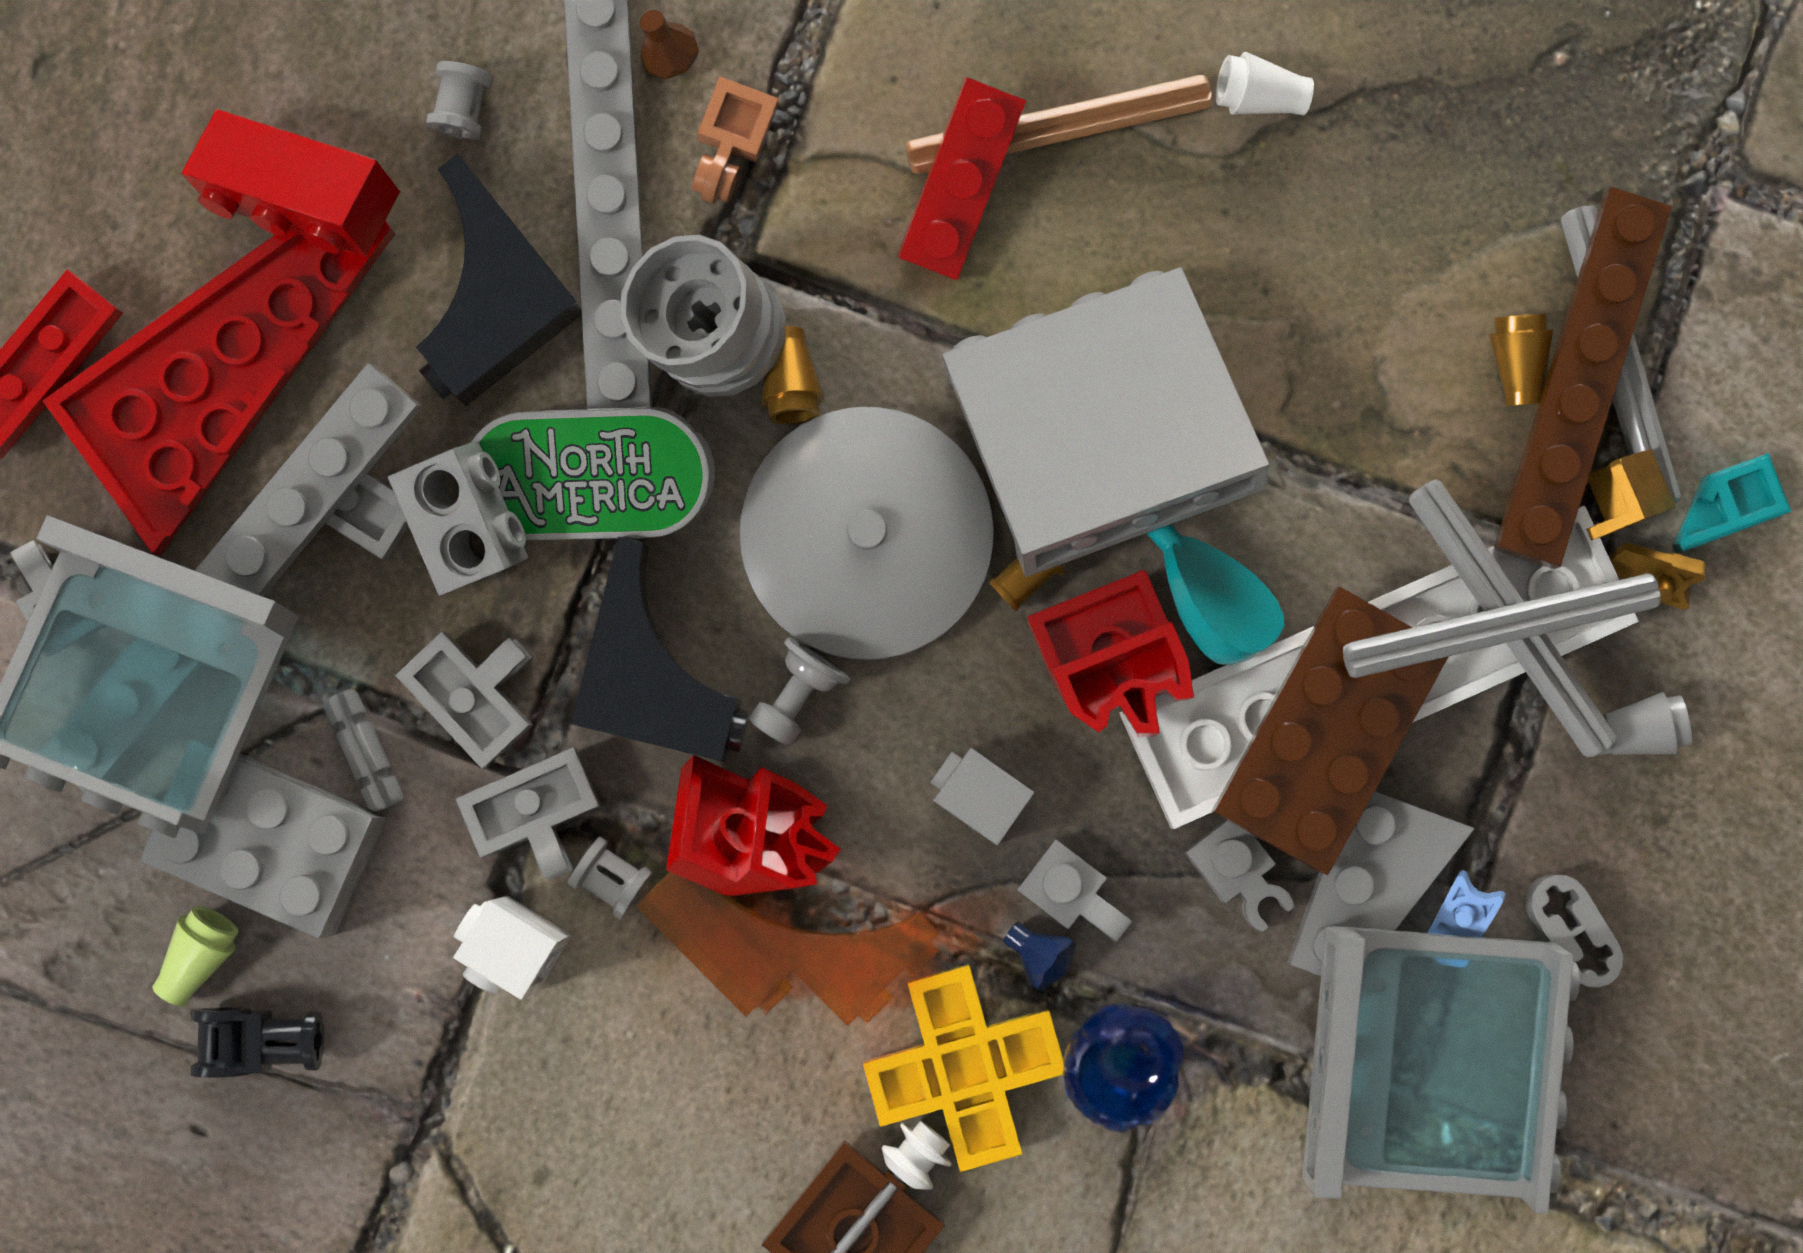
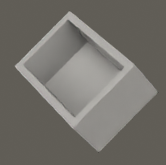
M193 740L165 805L178 810H186L191 805L216 748V743ZM239 753L205 834L180 827L176 838H172L152 831L139 861L320 939L336 935L388 817L372 812L358 804Z

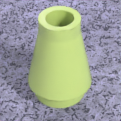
M194 906L188 916H180L177 920L160 974L152 986L153 991L160 998L173 1005L186 1006L192 995L236 950L234 939L238 934V928L224 915L203 906Z

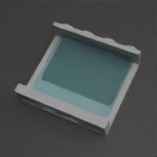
M47 515L36 539L60 551L0 683V768L6 770L10 759L28 765L23 777L27 780L62 792L66 781L85 788L80 801L115 815H119L122 805L125 804L142 811L137 824L172 838H176L180 827L205 834L299 615L273 600Z
M1326 925L1302 1174L1303 1181L1314 1197L1341 1199L1342 1185L1519 1197L1535 1213L1548 1214L1550 1193L1557 1192L1561 1177L1560 1161L1554 1150L1556 1130L1564 1127L1567 1117V1100L1564 1091L1561 1090L1563 1065L1567 1066L1570 1064L1574 1046L1572 1030L1567 1026L1569 1001L1576 1000L1580 987V972L1577 963L1573 962L1574 955L1553 942Z

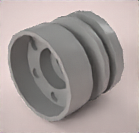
M699 234L674 236L650 248L632 267L621 293L620 318L628 340L645 358L661 370L666 371L685 388L707 397L734 396L756 385L773 368L785 342L786 317L778 295L723 243Z

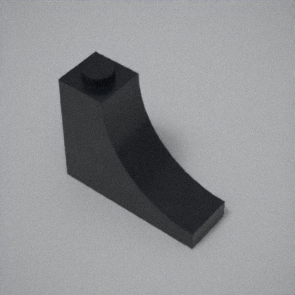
M457 153L439 167L438 171L447 182L461 215L465 243L461 279L447 312L433 331L416 348L428 362L419 371L435 392L443 400L453 393L461 403L467 406L582 315V309Z
M618 536L571 725L726 762L728 750L740 752L747 727L748 715L738 713L741 702L739 699L719 693L698 682L668 652L655 629L647 602L645 578L649 548L643 542Z

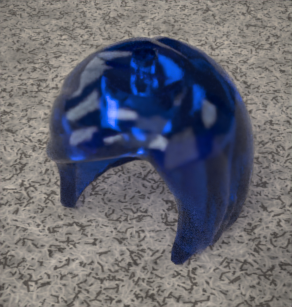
M1123 1003L1101 1007L1084 1021L1083 1025L1073 1034L1066 1047L1063 1058V1078L1068 1098L1084 1117L1109 1131L1124 1133L1138 1126H1149L1167 1111L1176 1097L1179 1087L1178 1073L1184 1058V1045L1181 1036L1169 1021L1148 1009ZM1140 1044L1145 1045L1148 1050H1143Z

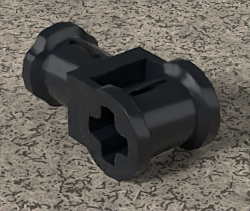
M213 1007L192 1010L191 1020L198 1023V1062L191 1065V1076L193 1077L244 1076L250 1073L265 1072L271 1069L272 1064H304L305 1069L308 1071L319 1070L324 1052V1024L320 1012H308L305 1018L272 1019V1010L251 1011V1008ZM275 1040H295L296 1043H278Z

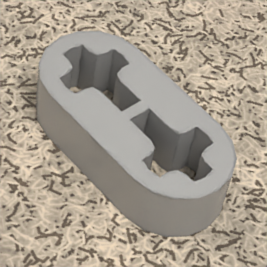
M1546 874L1536 878L1528 886L1524 895V908L1542 941L1553 942L1574 955L1573 962L1575 963L1584 956L1583 951L1574 938L1578 934L1588 946L1602 947L1604 954L1600 955L1597 959L1600 970L1595 973L1590 969H1579L1580 985L1600 988L1613 982L1619 976L1623 967V953L1618 941L1586 889L1578 880L1567 875ZM1549 888L1556 892L1569 893L1571 899L1567 900L1563 907L1573 923L1567 927L1562 917L1557 914H1544L1542 907L1550 901L1546 893Z

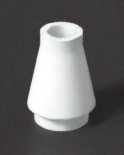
M1243 52L1240 57L1228 55L1223 61L1216 86V103L1219 106L1229 107L1230 114L1278 113L1305 115L1311 105L1314 81L1312 78L1297 75L1248 52Z

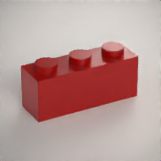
M219 109L215 110L181 172L185 179L200 194L197 199L198 202L210 212L226 219H232L235 213L248 217L260 228L277 236L284 237L288 231L302 235L315 247L331 254H339L340 250L344 249L367 257L400 194V190L375 159Z

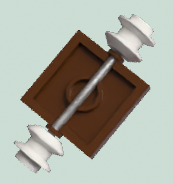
M921 1120L914 1129L902 1122L900 1126L906 1138L898 1148L887 1145L882 1146L885 1164L889 1168L884 1173L844 1140L765 1237L762 1246L770 1253H924L945 1225L939 1217L908 1193L906 1189L909 1185L914 1189L932 1190L934 1186L928 1173L935 1164L948 1167L952 1165L951 1161L944 1155L950 1144Z

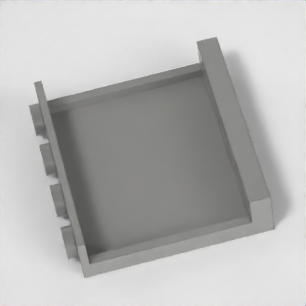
M1182 267L1166 273L1162 271L1145 273L1136 278L1130 286L1108 294L1101 292L1087 294L1076 300L1071 307L1047 316L1044 314L1029 315L1017 321L1009 330L987 338L982 335L966 338L957 343L951 351L942 354L949 388H954L1014 538L1016 555L1025 577L1267 488L1269 462Z

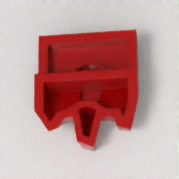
M1145 569L1027 616L1028 625L1049 675L1069 712L1098 733L1107 727L1110 712L1120 707L1138 737H1154L1160 734L1155 704L1156 695L1167 693L1176 702L1194 698L1189 659L1172 621L1168 622Z
M693 755L681 767L666 867L667 871L719 894L728 896L818 885L815 874L832 863L841 848L812 827L811 824L823 817L827 805L799 784L763 767L748 780L696 755Z

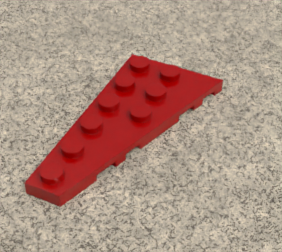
M386 220L367 257L341 249L339 254L325 252L308 242L304 236L290 231L284 237L272 236L42 400L152 554L161 556L395 236V232Z

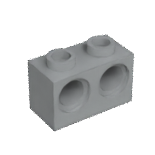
M479 441L453 448L387 476L439 596L528 559L524 548L526 537L522 524L514 513L508 511L499 490L500 474L492 457L488 453L483 452ZM446 471L452 474L458 482L459 497L457 500L453 499L444 487ZM471 531L476 533L484 543V559L476 556L470 548L469 535Z

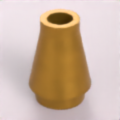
M1546 314L1495 317V333L1489 334L1504 389L1505 406L1539 404L1544 388L1553 329L1547 330Z
M785 326L784 345L775 365L764 376L761 405L768 410L771 422L793 425L806 423L820 415L819 404L824 401V395L805 342L804 329L796 326Z

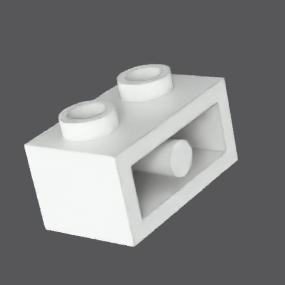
M504 896L488 900V902L485 901L481 906L474 904L470 908L454 934V938L462 942L453 958L467 966L462 975L472 984L493 995H497L499 990L503 989L522 1000L540 990L573 935L510 896Z

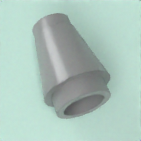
M1661 692L1603 715L1616 734V742L1599 754V756L1606 754H1677L1678 747L1692 745L1690 720L1681 695L1666 697L1665 693Z

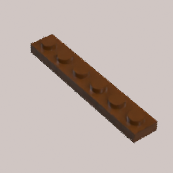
M1610 187L1604 193L1493 550L1551 569L1561 567L1672 206L1614 187Z

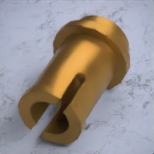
M1016 558L996 578H992L989 583L1016 612L1020 608L1019 606L1055 573L1060 577L1063 576L1066 572L1062 567L1068 562L1025 577L1019 560Z

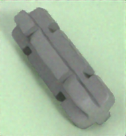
M345 690L329 697L324 701V710L331 725L338 726L340 730L336 737L356 781H362L365 786L360 791L368 809L372 812H380L398 804L403 800V793L396 777L389 776L387 773V769L391 766L371 721H364L362 715L366 713L359 694L354 690Z

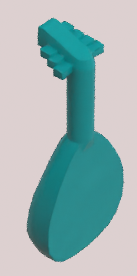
M1172 524L1146 533L1163 552L1167 579L1178 615L1187 632L1205 656L1215 663L1222 665L1242 663L1267 649L1280 636L1285 626L1284 614L1275 596L1253 572L1207 543L1193 537L1182 536Z

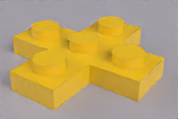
M969 964L908 981V988L924 1044L863 1061L864 1071L880 1127L943 1109L960 1172L1022 1155L1005 1091L1067 1074L1049 1010H1041L986 1026Z

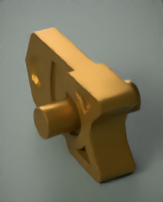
M1624 543L1608 555L1619 580L1647 573L1652 574L1658 583L1661 603L1682 610L1689 609L1690 591L1688 587L1705 580L1706 563L1680 554L1663 553L1638 545Z

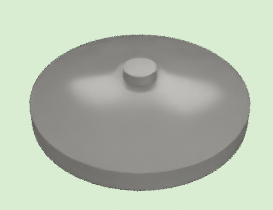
M856 407L829 412L800 425L787 434L768 453L755 472L745 496L740 520V544L744 567L756 596L768 614L787 633L806 646L834 657L849 660L874 661L903 656L931 644L947 633L963 617L977 597L986 578L993 549L994 528L989 497L982 479L967 455L951 438L930 423L904 412L879 407Z

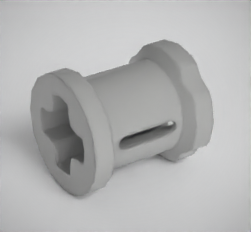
M455 61L438 62L435 73L440 78L434 112L427 115L426 128L441 135L457 139L479 140L481 126L477 122L484 89H489L492 86V74L479 67Z
M598 837L573 871L567 885L573 889H578L581 886L612 906V915L621 920L632 907L653 872L646 867L640 870L636 869L607 849L608 842Z

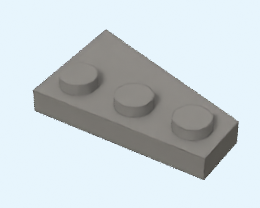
M1374 791L1329 875L1318 873L1287 964L1321 976L1326 925L1395 931L1475 828Z

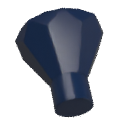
M1016 922L1010 928L1003 940L1006 945L1019 954L1031 984L1039 991H1043L1067 974L1076 943L1068 937L1033 933L1020 922Z

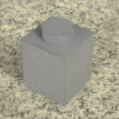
M972 748L968 749L963 758L951 752L930 782L939 789V792L932 801L994 845L1000 843L1034 794L1031 789Z

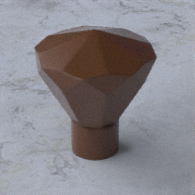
M650 10L643 14L640 19V27L645 36L640 58L645 71L662 79L676 77L688 71L699 53L694 33L682 24L667 22L663 14L658 10Z

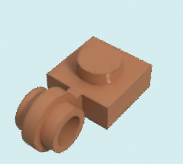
M719 76L697 132L699 142L718 148L715 158L706 154L702 156L693 179L692 190L702 193L701 200L711 204H715L717 199L726 203L729 202L740 173V167L730 163L732 155L734 154L757 163L778 109L779 98Z

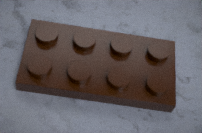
M1342 587L1335 588L1214 805L1212 812L1319 873L1328 876L1448 657L1358 678L1350 677L1343 659V647L1346 644L1413 627Z

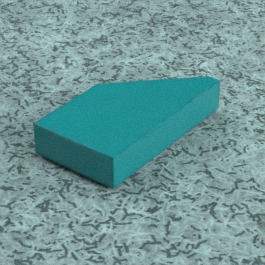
M1769 453L1702 478L1673 543L1676 554L1792 512Z

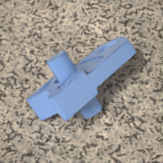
M1461 870L1427 933L1483 937L1505 899V893L1503 891L1492 893L1478 891L1471 884L1467 872ZM1433 957L1440 964L1462 967L1468 962L1466 959Z

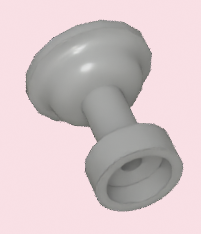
M788 637L784 642L788 648L785 664L793 676L775 703L770 705L759 702L749 720L768 736L791 747L801 732V728L794 718L812 691L816 689L827 692L832 690L837 684L847 685L851 678L813 649Z

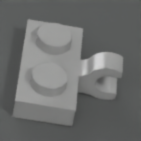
M441 632L395 675L481 769L488 768L533 725L499 688L533 659V656L517 639L512 641L511 638H508L478 666L447 632Z
M575 747L456 798L480 858L485 859L529 840L544 878H549L550 880L574 870L569 854L555 828L602 807L578 749Z

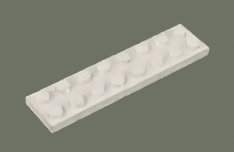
M1585 506L1578 509L1566 552L1559 568L1551 569L1493 550L1494 546L1488 548L1524 602L1619 580L1601 539L1598 538L1591 541L1586 529L1594 526ZM1453 565L1368 602L1413 628L1484 612ZM1635 613L1546 634L1560 655L1563 656L1639 621ZM1313 627L1270 645L1248 661L1225 665L1193 679V699L1176 702L1167 693L1157 695L1155 697L1160 734L1154 737H1138L1122 711L1119 712L1171 829H1176L1212 813L1214 805ZM1506 643L1449 656L1413 722L1523 674L1526 671Z

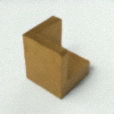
M1652 449L1622 457L1611 462L1609 466L1589 474V485L1605 520L1586 529L1591 541L1676 508Z

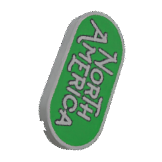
M631 407L517 412L490 422L472 441H479L483 452L488 453L494 460L500 474L499 490L508 511L514 513L521 522L526 540L664 536L681 529L698 515L701 508H704L714 487L715 466L708 443L699 431L696 432L690 424L684 421L686 420L685 418L665 408Z

